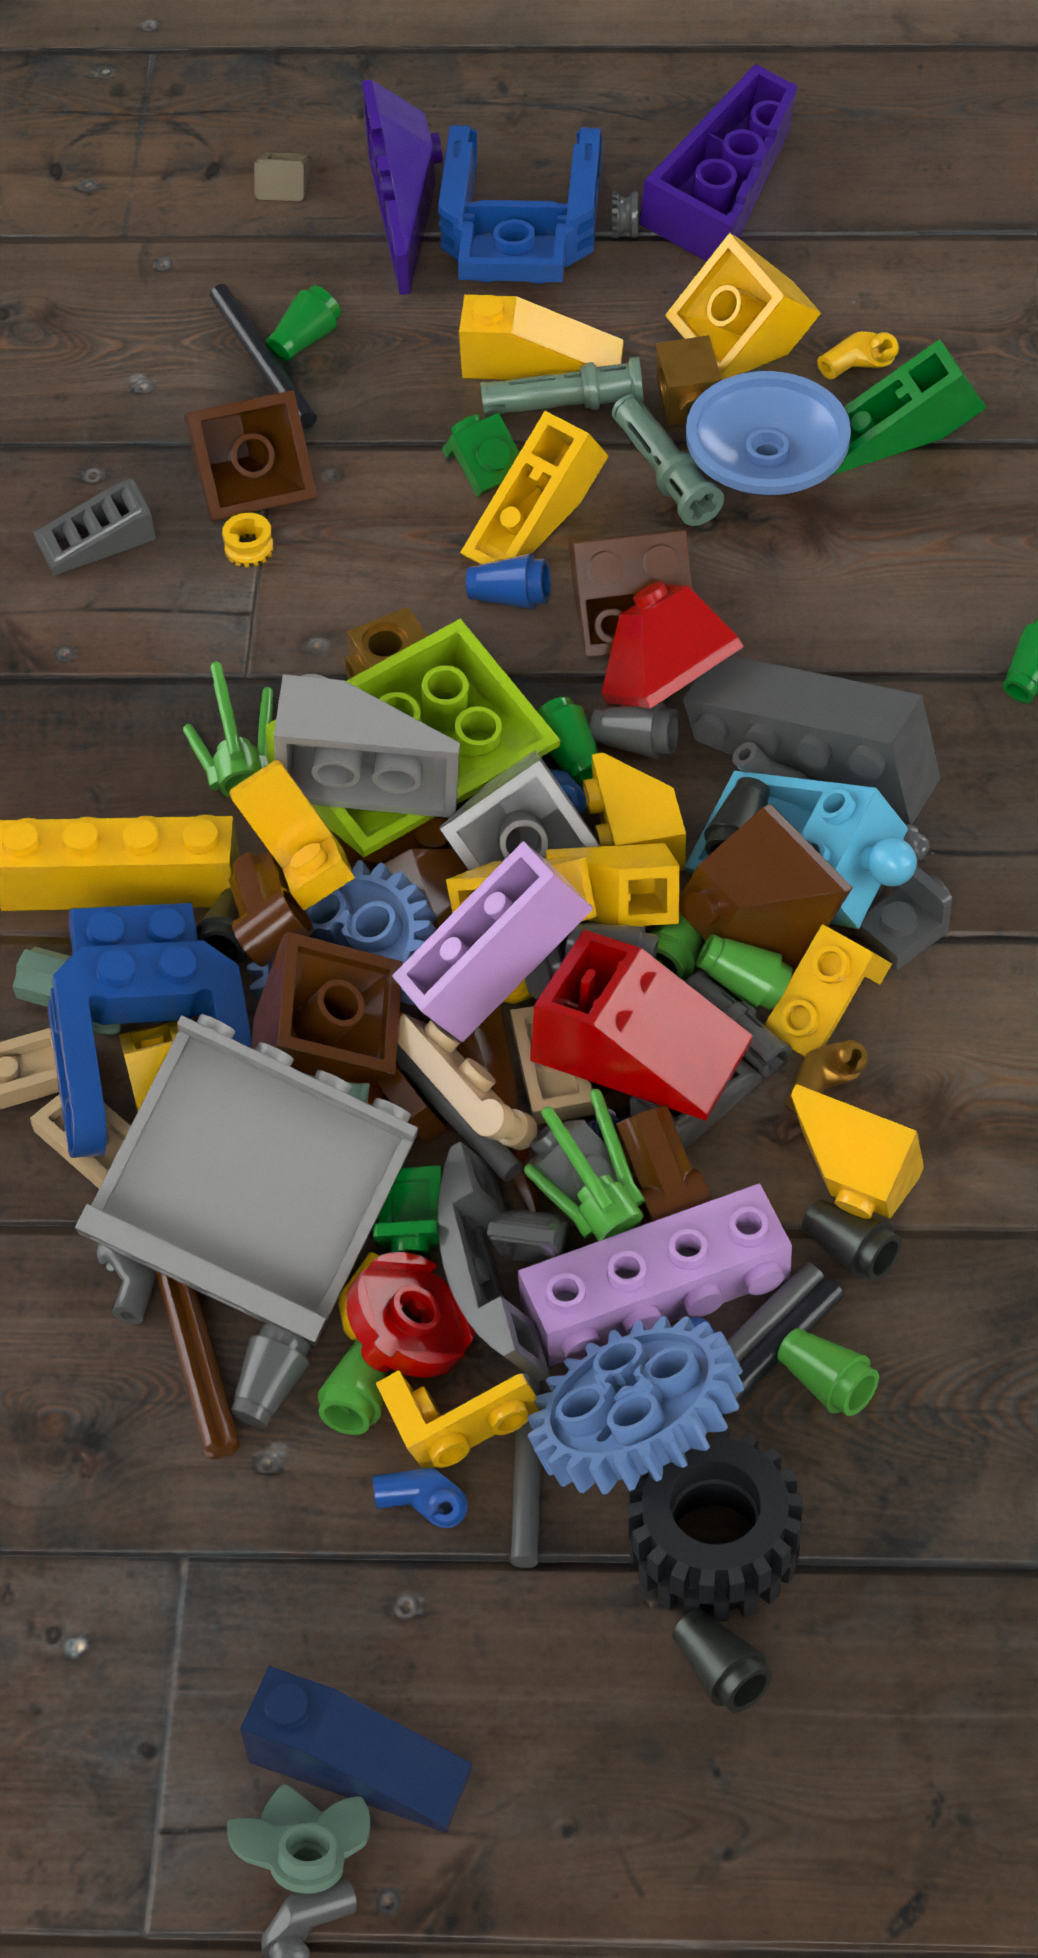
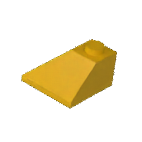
M729 233L665 316L684 339L709 335L721 379L724 380L788 355L821 315V312L791 279L738 237Z
M796 1084L791 1098L797 1117L830 1195L836 1197L834 1203L842 1210L861 1218L870 1219L874 1212L890 1219L917 1183L924 1169L917 1131Z

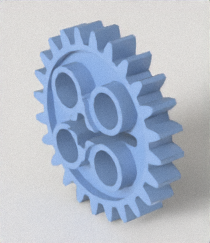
M358 860L352 870L355 876L353 880L305 910L314 928L313 934L308 937L403 961L404 964L437 930L432 924L438 919L437 915L427 903L428 899L416 883L411 884L402 871L399 870L392 875L384 863H379L371 872L362 860ZM274 960L264 967L258 966L255 962L247 965V970L256 980L250 985V990L259 1001ZM401 988L400 1001L406 1004L415 1005L411 998Z
M661 1316L652 1329L646 1330L641 1320L633 1325L630 1334L621 1337L617 1330H611L608 1336V1344L602 1347L591 1342L587 1343L585 1349L588 1356L582 1360L567 1358L563 1362L569 1372L565 1376H550L546 1379L552 1392L536 1396L537 1399L534 1402L539 1411L528 1416L527 1420L533 1429L528 1434V1438L546 1473L549 1476L554 1474L562 1487L573 1482L578 1492L584 1493L596 1482L601 1493L608 1494L618 1480H623L629 1491L634 1490L640 1475L649 1472L651 1477L657 1482L662 1480L664 1465L670 1462L681 1468L688 1465L684 1453L689 1449L707 1451L710 1448L705 1438L707 1432L726 1431L728 1426L722 1414L737 1411L740 1407L734 1395L744 1390V1385L739 1377L743 1371L721 1331L713 1333L709 1323L706 1321L694 1327L691 1319L685 1316L672 1327L667 1317Z

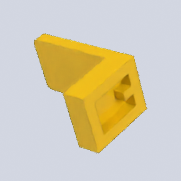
M275 760L230 790L232 801L282 868L289 890L303 911L355 878L342 846L281 761Z
M822 924L790 979L783 996L766 1021L765 1026L783 1042L790 1045L792 1050L805 1057L811 1050L826 1045L864 977L880 985L892 963Z
M399 1370L376 1382L407 1449L422 1468H444L454 1465L467 1456L470 1448L494 1435H505L518 1430L528 1421L529 1415L539 1411L534 1402L537 1399V1395L523 1374L511 1377L442 1416L426 1387L422 1386L413 1390Z

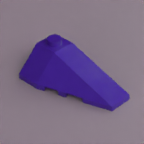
M373 80L361 81L369 163L399 295L410 294L436 185L434 164L443 162L440 137L438 132H429L426 116L423 111Z

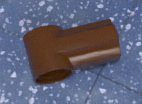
M248 851L232 862L234 869L229 879V884L240 917L231 924L238 942L247 955L258 966L264 967L275 959L281 939L287 931L308 937L313 934L314 928L306 911H303L292 896L282 868L270 852L254 854Z
M667 1105L641 1112L614 1125L627 1164L634 1175L635 1185L645 1199L644 1203L638 1206L644 1215L641 1220L642 1226L712 1201L710 1191L703 1176L697 1168H691Z

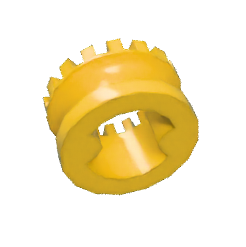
M241 513L231 517L222 528L225 555L231 563L235 561L236 566H241L243 563L244 567H249V563H253L255 567L259 565L258 561L265 563L266 557H271V551H274L271 525L262 515ZM246 534H249V538L255 534L256 540L243 543L240 542V536L244 539Z

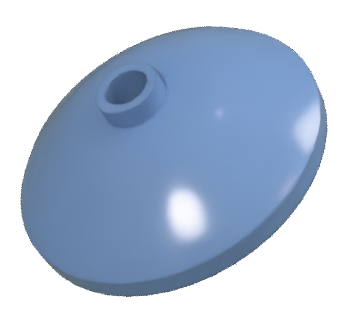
M756 371L738 374L712 385L694 402L686 423L687 447L691 457L702 471L727 487L744 493L764 496L795 493L827 479L844 461L849 449L851 434L847 412L841 402L830 391L802 376L776 371Z

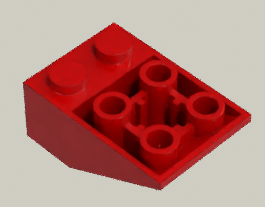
M584 929L534 1005L530 1061L661 1106L667 1105L670 1109L707 1121L750 1046L753 1035L644 949Z

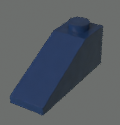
M268 1666L240 1728L249 1763L347 1798L360 1796L364 1799L366 1805L447 1833L473 1769L471 1762L335 1688L272 1666Z

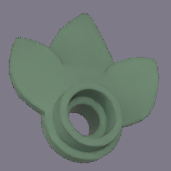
M284 1784L276 1790L265 1805L261 1819L236 1818L228 1820L227 1836L231 1849L242 1860L271 1870V1874L276 1882L290 1891L311 1894L327 1890L339 1881L344 1869V1859L361 1850L366 1845L370 1836L371 1818L369 1809L364 1799L360 1796L339 1801L322 1812L292 1787Z

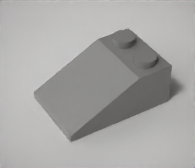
M283 674L274 731L275 760L282 762L312 805L450 818L456 812L459 742L344 680L328 679L318 674H306L303 676Z

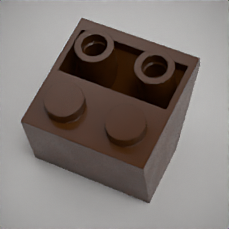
M670 529L568 542L574 597L586 657L611 654L619 616L636 604L633 597L642 589L660 581H663L665 585L689 586L692 589L686 530Z

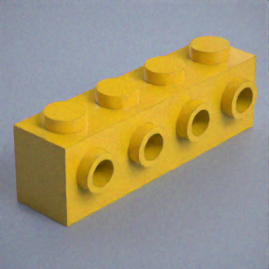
M205 814L196 817L140 816L137 818L81 817L78 819L38 820L35 818H22L19 820H0L1 911L70 910L75 908L192 903V908L212 907L221 893L231 888L229 879L234 869L232 862L240 857L233 816Z

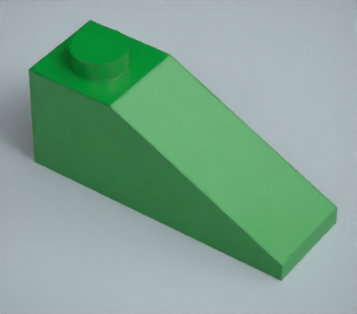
M940 339L844 406L850 421V444L844 461L832 475L941 440L987 408L961 367Z

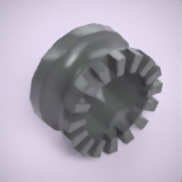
M613 191L612 214H617V216L612 217L613 238H619L623 232H628L632 238H638V191H632L628 197L621 196L619 191Z

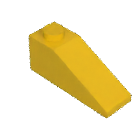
M464 294L459 327L462 378L514 380L517 378L580 371V366H585V363L594 362L596 367L622 364L623 339L517 296Z
M544 411L460 553L479 565L533 553L582 502L609 456L588 432Z

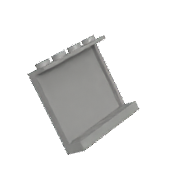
M200 1014L197 1022L181 1015L177 1023L179 1031L92 1205L86 1204L75 1229L80 1235L265 1324L287 1329L315 1347L372 1230V1226L375 1224L416 1139L418 1128L408 1123L411 1116L409 1112L389 1101L376 1098L371 1106L350 1096L349 1093L352 1086L330 1073L317 1070L314 1078L291 1068L290 1066L294 1059L271 1045L259 1042L254 1050L233 1040L232 1037L235 1030L219 1020Z

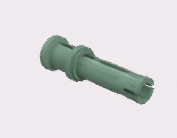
M630 357L629 362L625 364L596 367L594 362L585 363V366H580V371L564 374L480 382L484 417L497 413L523 412L584 404L585 409L590 408L593 411L599 410L601 404L615 403L628 394H633L635 397L639 395L644 401L639 357Z
M628 394L619 399L612 409L613 419L623 428L639 452L652 466L656 473V486L664 496L672 497L678 505L677 513L682 521L689 526H699L713 519L724 503V494L719 486L705 479L702 475V470L689 453L679 450L639 395L635 397L633 394Z

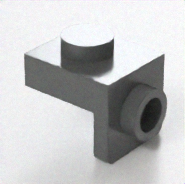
M573 1120L563 1123L597 1177L610 1175L614 1182H618L605 1143L584 1120ZM546 1126L531 1141L529 1146L534 1150V1153L523 1165H534L580 1207L582 1203L577 1194L585 1184L552 1134L553 1132L550 1127Z

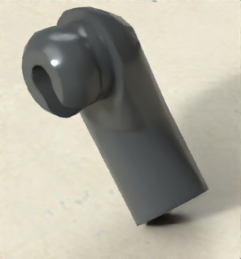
M99 1244L97 1247L99 1263H107V1270L116 1271L122 1280L112 1310L113 1316L127 1324L135 1325L142 1323L157 1281L156 1271Z

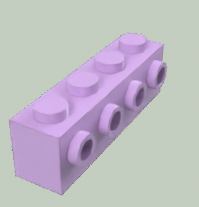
M759 1183L518 1270L520 1304L525 1315L536 1323L545 1359L549 1367L565 1361L567 1358L582 1360L588 1356L585 1345L589 1342L599 1347L608 1344V1336L611 1330H617L621 1337L629 1335L636 1321L641 1320L645 1329L650 1330L661 1316H666L669 1323L685 1316L703 1317L714 1312L727 1301L749 1293L751 1295H762L774 1290L783 1281L790 1278L792 1244Z

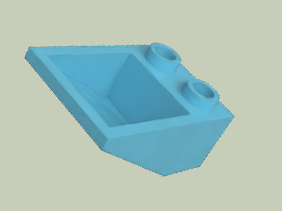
M734 770L684 867L690 875H693L698 865L708 857L705 851L707 842L704 838V832L735 787L737 780L742 777H752L764 782L770 789L768 805L771 804L853 887L831 921V925L859 929L880 885L899 886L906 883L915 873L917 857L912 846L903 840L908 830L907 826L877 788L751 772L745 773Z

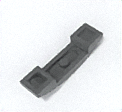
M460 1141L449 1149L439 1193L438 1233L446 1277L457 1305L475 1332L490 1347L540 1382L550 1375L536 1323L504 1299L487 1235L489 1222L506 1212L496 1173L482 1158Z

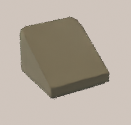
M263 153L254 162L255 197L259 200H303L306 195L311 172L312 156L302 153Z

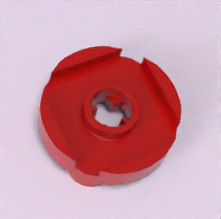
M405 1252L383 1254L373 1260L368 1268L358 1275L347 1291L346 1310L350 1326L362 1344L361 1355L364 1361L377 1371L389 1372L393 1369L395 1371L399 1370L404 1375L419 1378L445 1375L456 1366L474 1339L475 1330L468 1323L457 1305L450 1286L442 1278L432 1273L438 1265L430 1260ZM406 1306L412 1316L422 1319L423 1322L416 1323L410 1320L403 1313L402 1307Z

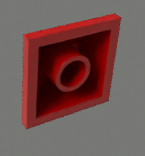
M663 581L654 583L639 591L633 597L636 604L619 616L601 694L605 702L609 704L651 709L744 646L739 637L689 586L665 585Z

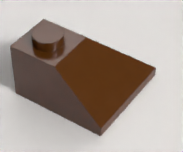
M294 390L184 414L195 467L211 521L232 517L241 513H250L318 498Z
M769 804L762 807L698 865L679 896V913L705 941L711 934H715L721 938H728L782 954V961L793 967V974L821 925L829 926L853 887Z
M287 931L281 939L254 1015L251 1049L255 1050L259 1042L271 1045L294 1059L290 1066L291 1068L315 1076L317 1070H321L351 1083L390 1079L395 1075L401 995V986L392 975L403 965V961Z

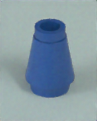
M530 553L468 567L466 573L468 598L470 600H480L533 610L537 604H547L551 595V572L548 560L546 558L536 559Z

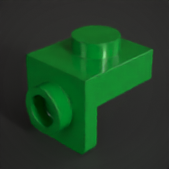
M499 413L484 420L481 419L479 414L471 415L450 428L452 434L442 447V451L447 459L456 456L478 498L499 488L520 452Z
M441 1165L401 1168L379 1213V1223L372 1226L373 1239L385 1251L391 1250V1253L405 1252L425 1257L430 1254V1247H440L438 1203L444 1170Z

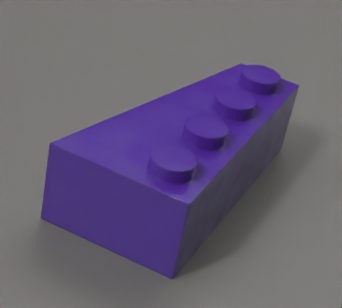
M755 64L645 179L639 224L705 261L709 260L729 233L740 238L790 131L798 86Z

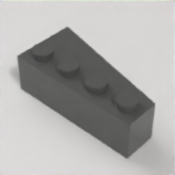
M729 656L699 676L683 698L695 741L733 755L740 745L750 741L755 743L771 760L803 772L809 780L877 788L904 824L912 825L941 779L923 695Z

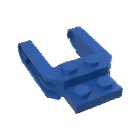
M450 125L438 203V213L440 214L439 231H441L440 248L458 260L459 280H477L485 283L494 281H526L535 284L563 282L564 267L594 252L602 161L601 128L581 127L580 131H577V144H574L568 203L560 204L554 201L480 200L472 202L477 169V129H472L471 125Z
M192 903L70 909L68 925L73 955L53 974V987L50 990L51 1000L48 1002L51 1037L70 1158L104 1156L106 1151V1115L92 1022L108 1025L178 1021L181 1015L190 1019L191 1017L204 1014L234 1029L235 1033L232 1039L251 1048L252 1038L239 965L204 940L198 941Z

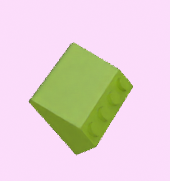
M461 618L346 681L460 743L457 804L475 795L484 785L534 750L542 757L560 747L558 736ZM276 719L266 724L268 764L275 761L274 731ZM312 805L327 827L362 857L368 856L435 818V816Z

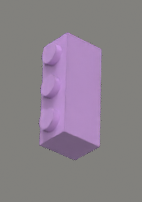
M523 841L392 977L421 1012L463 1043L594 908L559 871Z

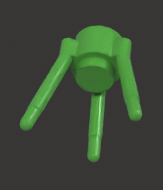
M215 661L211 664V672L226 740L218 745L217 752L214 758H212L201 737L191 724H186L183 727V732L207 773L210 789L213 791L220 790L223 795L231 798L230 790L268 765L266 724L272 722L273 690L270 687H265L262 691L258 744L256 748L248 739L238 736L221 663Z
M593 1089L590 1092V1098L618 1182H614L610 1175L597 1177L566 1126L563 1125L554 1109L550 1106L543 1108L542 1116L585 1184L577 1194L582 1204L579 1207L534 1165H526L524 1173L551 1201L573 1220L584 1239L595 1235L597 1240L601 1241L633 1229L644 1216L638 1206L644 1203L645 1199L633 1181L601 1090Z

